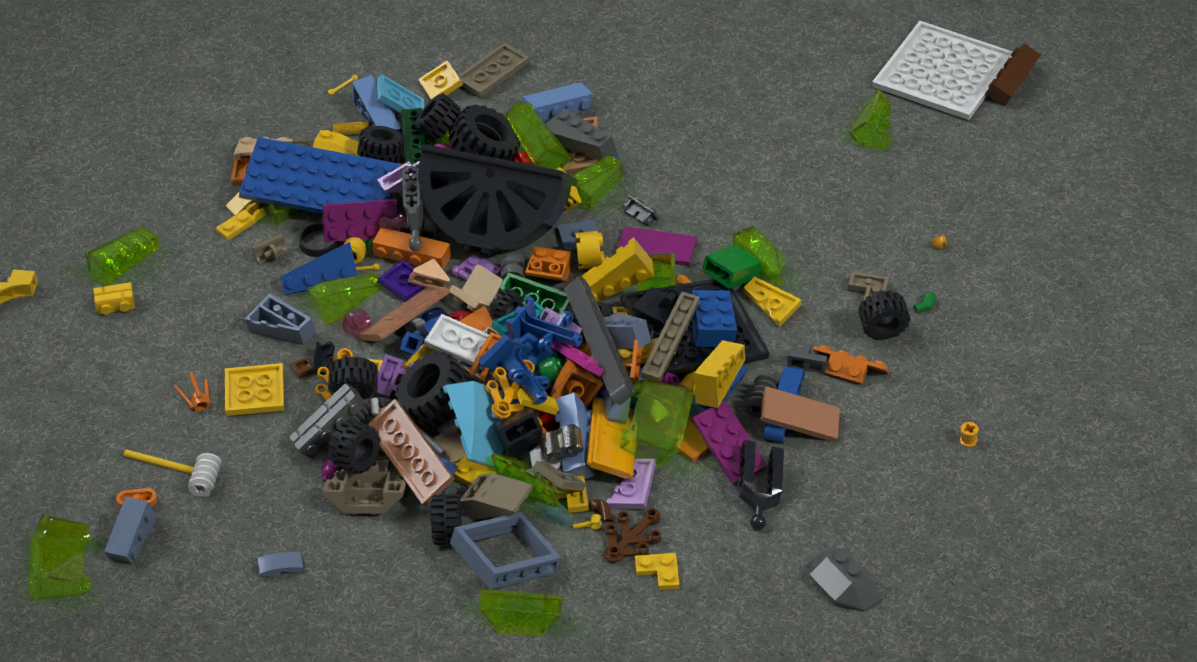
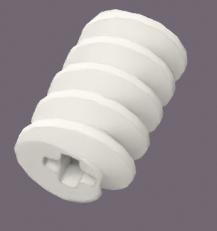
M205 453L197 457L188 483V489L193 495L210 496L222 464L218 456Z

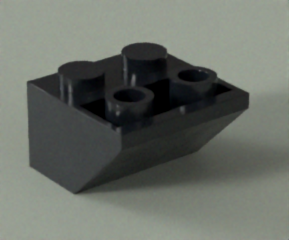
M529 407L492 424L508 460L544 442L542 427L535 411Z

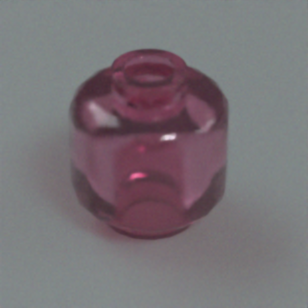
M361 308L347 312L342 320L344 331L352 336L359 335L370 327V315Z

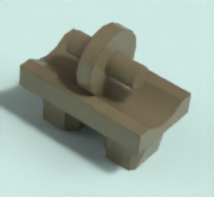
M282 234L273 236L260 244L252 245L258 265L271 259L276 260L280 255L288 252Z

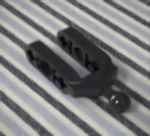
M744 440L740 450L739 497L755 509V515L751 518L750 524L753 529L761 530L766 525L763 510L777 506L780 502L783 483L784 449L775 446L771 448L768 459L767 494L752 491L756 443Z

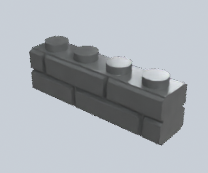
M345 383L289 437L301 453L310 457L318 451L321 445L332 438L331 435L336 431L338 425L341 426L342 422H347L354 414L359 413L366 403L352 386Z

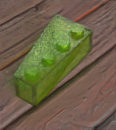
M518 100L505 116L532 162L540 167L550 169L560 167L562 169L572 159L534 110V106L529 102L525 103Z
M141 226L85 252L90 278L103 287L109 286L160 248L158 235Z

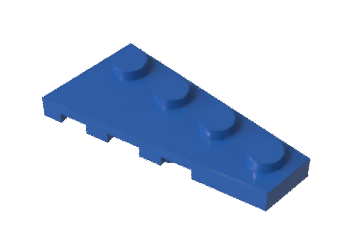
M348 242L281 275L284 294L358 279L351 243Z

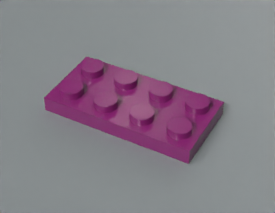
M396 199L323 204L325 242L346 241L352 237L373 239L381 227L398 231Z
M725 401L718 408L712 407L692 417L691 421L730 482L734 485L738 483L741 445L744 440L751 441V439ZM755 448L754 474L766 469L768 466L757 448Z

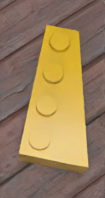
M633 237L629 240L628 245L618 248L616 254L610 258L606 257L602 260L603 263L598 267L594 266L581 277L587 281L595 300L599 302L653 277V262Z
M722 340L694 372L695 385L693 395H695L696 404L715 408L720 406L745 361V345Z

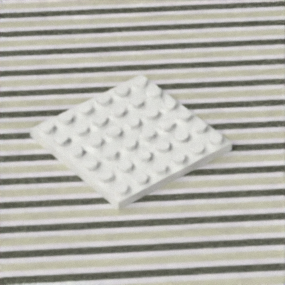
M919 21L873 80L872 87L970 120L991 90L988 86L994 78L998 80L995 77L1001 68L1005 70L1003 65L1009 57L1013 58L1010 56L1012 51Z

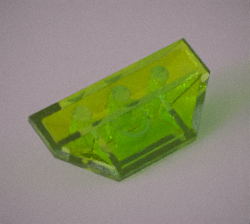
M754 226L733 233V245L736 244L761 260L762 266L760 271L778 288L781 287L785 270V254Z
M480 589L478 610L498 633L541 636L561 618L563 595Z

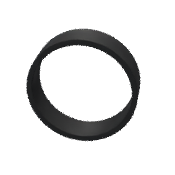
M323 222L310 224L303 228L299 234L300 249L308 256L320 257L340 246V241H335L329 247L311 249L302 243L308 234L324 230Z

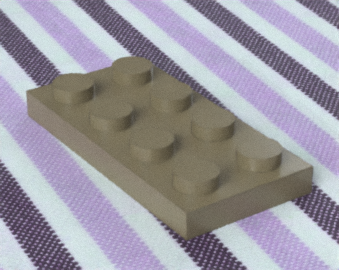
M503 43L459 74L458 77L463 83L462 87L481 98L530 63L529 57Z

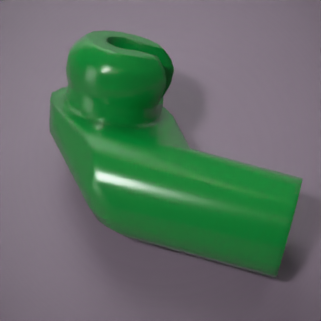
M931 291L926 292L923 302L913 305L915 312L921 313L933 309L936 302L935 293Z

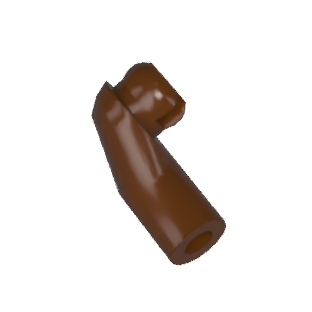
M600 499L589 501V509L601 513L603 523L612 521L610 507L607 502Z

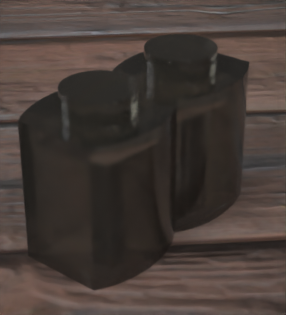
M569 424L539 436L542 458L548 463L555 464L565 457H575L584 451L581 429L575 424Z

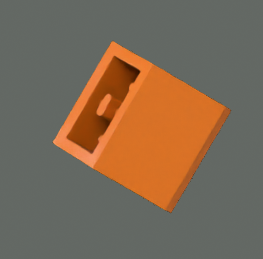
M535 246L525 275L567 281L572 268L571 252Z

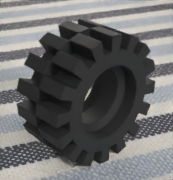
M510 288L502 289L500 294H496L497 298H493V304H490L489 315L497 320L514 312L518 306L523 307L524 304L522 302L524 299Z

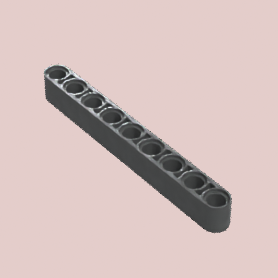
M578 276L564 288L594 359L599 362L598 366L604 369L601 376L610 397L616 404L622 405L636 391L589 284L583 277Z

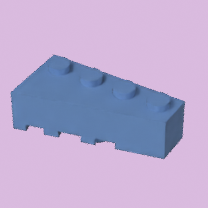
M582 83L522 96L517 125L528 136L539 132V128L563 109L577 114L590 108L593 93Z
M573 392L556 399L559 414L555 416L556 422L559 423L561 432H558V437L563 447L560 449L563 472L573 473L575 476L584 475V479L594 476V468L586 464L592 411Z

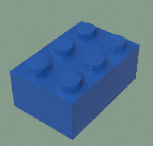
M692 290V295L700 297V302L691 319L695 346L717 347L722 340L735 343L737 327L730 291Z

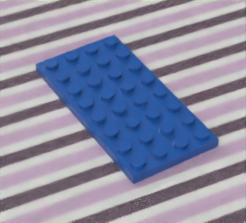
M258 137L239 191V198L323 214V204L391 199L392 193H386L379 184L378 179L400 167V164Z

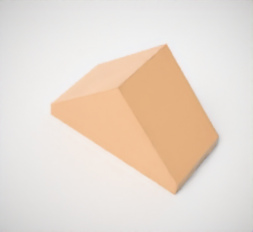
M435 259L414 268L408 279V282L424 287H447L450 278Z

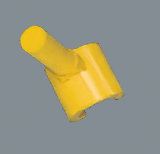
M594 514L591 516L590 521L573 524V529L584 527L600 529L602 521H600L601 516Z

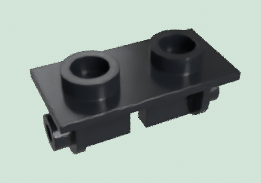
M331 341L326 342L324 345L316 342L312 368L316 375L320 367H326L329 370V366L333 362L332 356L334 355L335 345Z

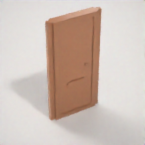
M426 287L361 332L358 337L363 341H382L449 294V288Z

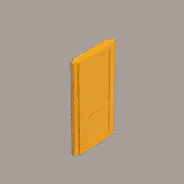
M593 399L586 463L590 465L589 467L625 479H632L638 412L635 409L629 408L626 424L609 421L606 416L604 399Z

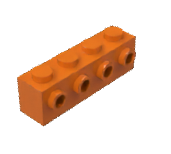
M382 227L372 242L374 256L398 262L404 260L408 264L420 266L435 259L444 270L451 258L450 243L419 236L423 241V246L419 251H412L408 246L409 240L412 238L411 234Z

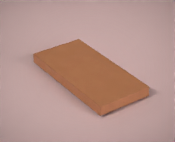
M765 387L763 391L761 421L836 442L838 439L839 407Z

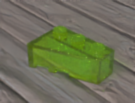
M612 154L572 175V177L578 180L576 188L581 204L591 212L623 178L622 162Z

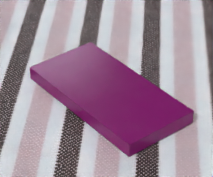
M625 226L618 248L628 245L629 240L634 237L652 261L689 266L697 243V236Z

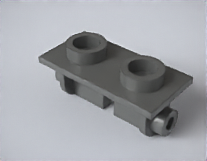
M629 194L627 195L629 201L625 202L622 206L624 212L632 217L637 215L636 219L644 225L651 226L654 218L659 220L656 215L657 211L652 206H645L644 202L637 196L633 198Z

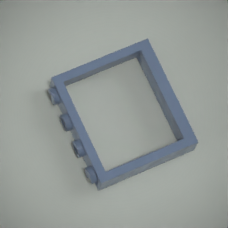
M521 512L455 527L450 542L490 590L554 574L557 572L562 558ZM516 531L538 557L495 567L473 541Z

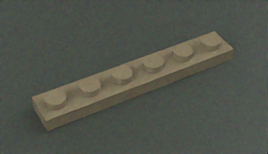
M681 292L641 372V378L660 383L700 302L699 296Z

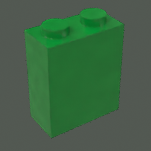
M734 244L707 254L702 272L731 289L751 281L754 277H758L762 261Z

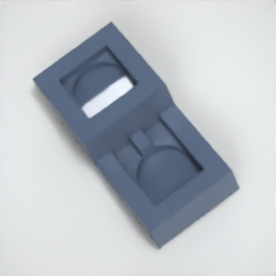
M282 552L257 558L259 576L276 577L280 576L281 572L297 573L302 572L303 569L300 552Z

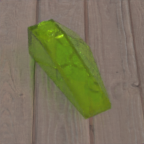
M880 89L875 91L852 124L849 133L851 138L858 142L860 146L886 150L889 148L892 140V135L890 133L887 134V129L891 128V123L888 122L887 118L891 116L890 100Z

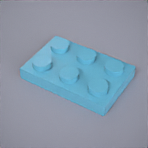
M382 74L377 78L378 100L382 104L392 107L398 113H401V110L422 108L423 110L424 99Z

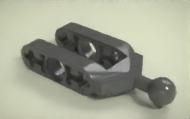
M407 166L402 171L403 204L412 237L409 240L408 246L412 251H419L423 246V241L419 238L420 230L424 227V204L420 194L418 169L414 166ZM411 173L413 174V175H412L413 181H410V180H409V174H411Z

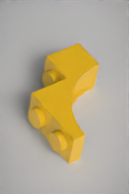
M13 270L11 276L7 279V283L0 282V304L17 297L33 296L38 284L35 271Z

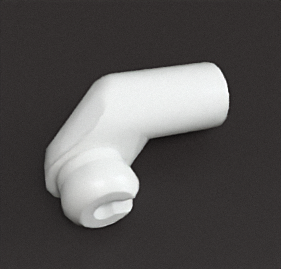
M377 398L369 400L372 406L371 415L376 417L385 407L380 408Z

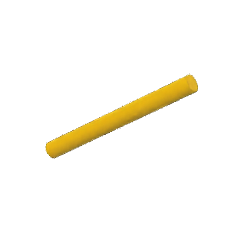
M127 449L124 452V457L191 475L194 469L192 466Z

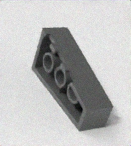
M563 109L539 128L543 144L546 146L551 144L560 150L565 148L570 150L571 153H582L587 158L605 162L617 152L613 137L567 109Z

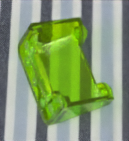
M641 379L633 385L636 391L633 396L638 398L631 426L628 429H624L620 435L622 440L620 448L642 459H655L656 466L663 467L678 453L681 447L693 399V390L683 386Z
M47 515L41 516L30 543L28 598L40 600L84 595L85 592L90 590L91 580L88 579V575L84 574V549L86 545L90 544L92 539V533H89V524Z

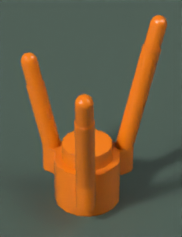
M190 371L189 375L195 390L191 400L177 385H174V388L188 403L191 410L194 409L199 412L207 409L209 404H211L208 380H204V394L199 391L193 372Z

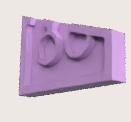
M655 459L634 460L632 479L624 478L620 486H616L613 496L606 501L610 508L646 509L656 466Z

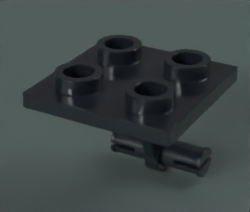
M678 283L667 294L651 287L632 306V310L665 326L685 286L682 283Z

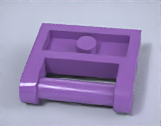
M471 254L462 264L455 266L452 270L454 277H460L466 281L470 274L465 271L472 273L476 265L483 266L497 276L501 274L500 267L475 254Z

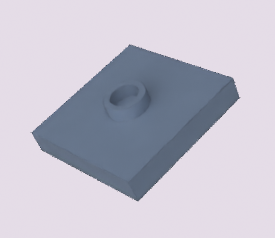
M594 219L558 225L564 251H569L571 254L577 253L575 233L597 231Z

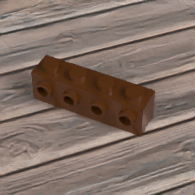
M1025 43L1022 44L1020 49L1018 47L1015 48L1010 55L1013 58L1009 57L1003 65L1005 70L1001 68L995 76L998 80L994 78L988 86L991 90L987 96L1000 105L1006 106L1041 56V54Z

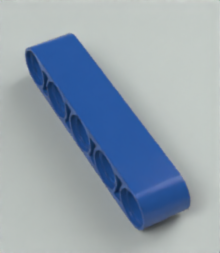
M785 366L777 390L799 395L802 387L801 381H804L805 370ZM767 423L764 440L784 443V437L787 436L788 429Z

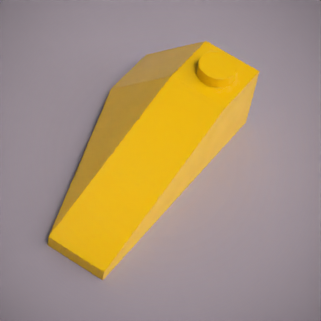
M320 130L314 140V148L359 156L357 155L358 141L340 133Z

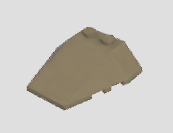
M379 454L376 459L388 460H375L370 469L365 470L364 473L354 474L344 469L340 472L336 471L332 480L328 479L325 482L322 493L324 497L343 513L379 515L384 514L403 497L406 485L387 454Z

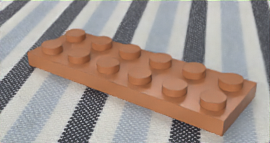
M394 399L368 424L378 431L381 439L379 444L422 505L427 506L431 502L433 495H439L455 480L399 401Z

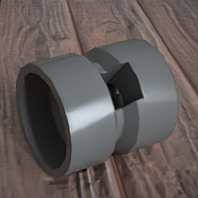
M509 253L502 257L501 279L504 280L508 272L525 278V259L523 256L517 253Z

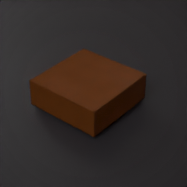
M308 356L290 364L299 379L314 373L312 370L313 363Z

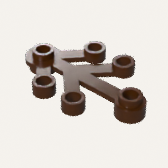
M655 508L647 509L644 513V518L631 531H629L628 525L630 521L629 513L627 511H620L617 514V520L621 527L622 540L618 544L616 543L617 526L615 524L609 523L605 525V535L608 537L609 546L604 550V558L611 563H617L624 556L647 555L649 553V545L647 543H659L662 540L661 532L659 530H652L648 535L639 534L649 525H656L660 522L659 511ZM637 544L635 548H626L628 545Z

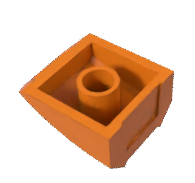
M567 360L557 377L550 397L557 399L574 392L587 407L603 382L598 375L572 360Z

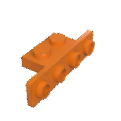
M825 345L813 347L816 354L830 357L825 374L863 384L868 369L889 374L888 367L881 361L875 360L873 363L860 355L856 357L849 356V353L843 350H838V352L831 351V348Z

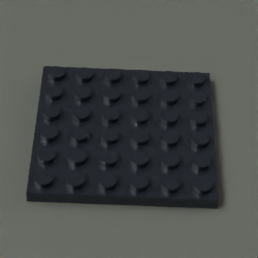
M715 279L683 284L685 289L682 292L691 294L692 290L730 291L737 327L735 343L745 345L744 362L769 358V351L733 288L729 289ZM677 285L656 289L667 294L671 288H675ZM648 290L621 294L620 300L627 314L646 320L651 340L659 338L664 326L632 310V306ZM691 321L676 349V354L673 355L664 374L670 372L675 375L696 371L716 348L695 346Z

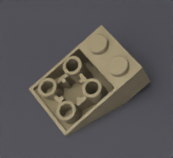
M494 473L478 475L460 499L461 506L471 520L494 516L499 517L508 514L513 515L519 510L520 505L529 496V492L534 486L530 483Z

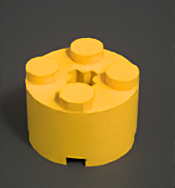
M598 230L575 233L577 238V258L579 264H582L578 265L579 270L592 269L594 266L598 267L603 263L602 260L605 259L603 251H600V247H603L602 233H598Z

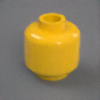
M352 237L347 239L344 244L351 243L355 264L362 262L366 254V244L360 238Z

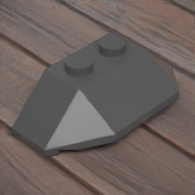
M830 548L813 558L810 578L835 604L858 609V611H865L881 602L869 574L844 548Z

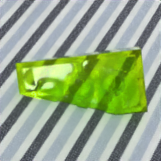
M376 273L324 281L307 290L310 305L328 326L348 316L349 312L359 307L360 303L370 298L383 286L377 283L379 276Z
M495 453L491 455L498 475L532 484L534 487L529 492L528 497L557 509L560 507L555 490L525 461Z

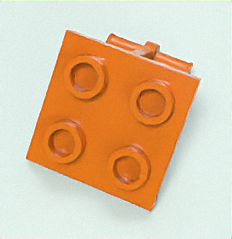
M634 340L632 363H623L626 370L631 372L630 380L634 387L635 383H639L640 366L638 365H641L642 347H638V340Z

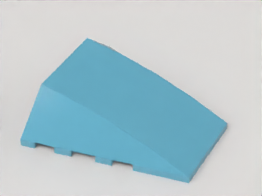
M469 381L443 386L444 392L448 393L450 397L449 407L451 410L454 409L457 417L454 421L456 427L461 429L462 435L460 438L468 460L499 470L502 463L503 447L492 424L502 419L497 418L492 412L494 400L492 395L486 392V385ZM498 390V391H499V394H500V396H501V398H502V400H503V399H504L503 391Z

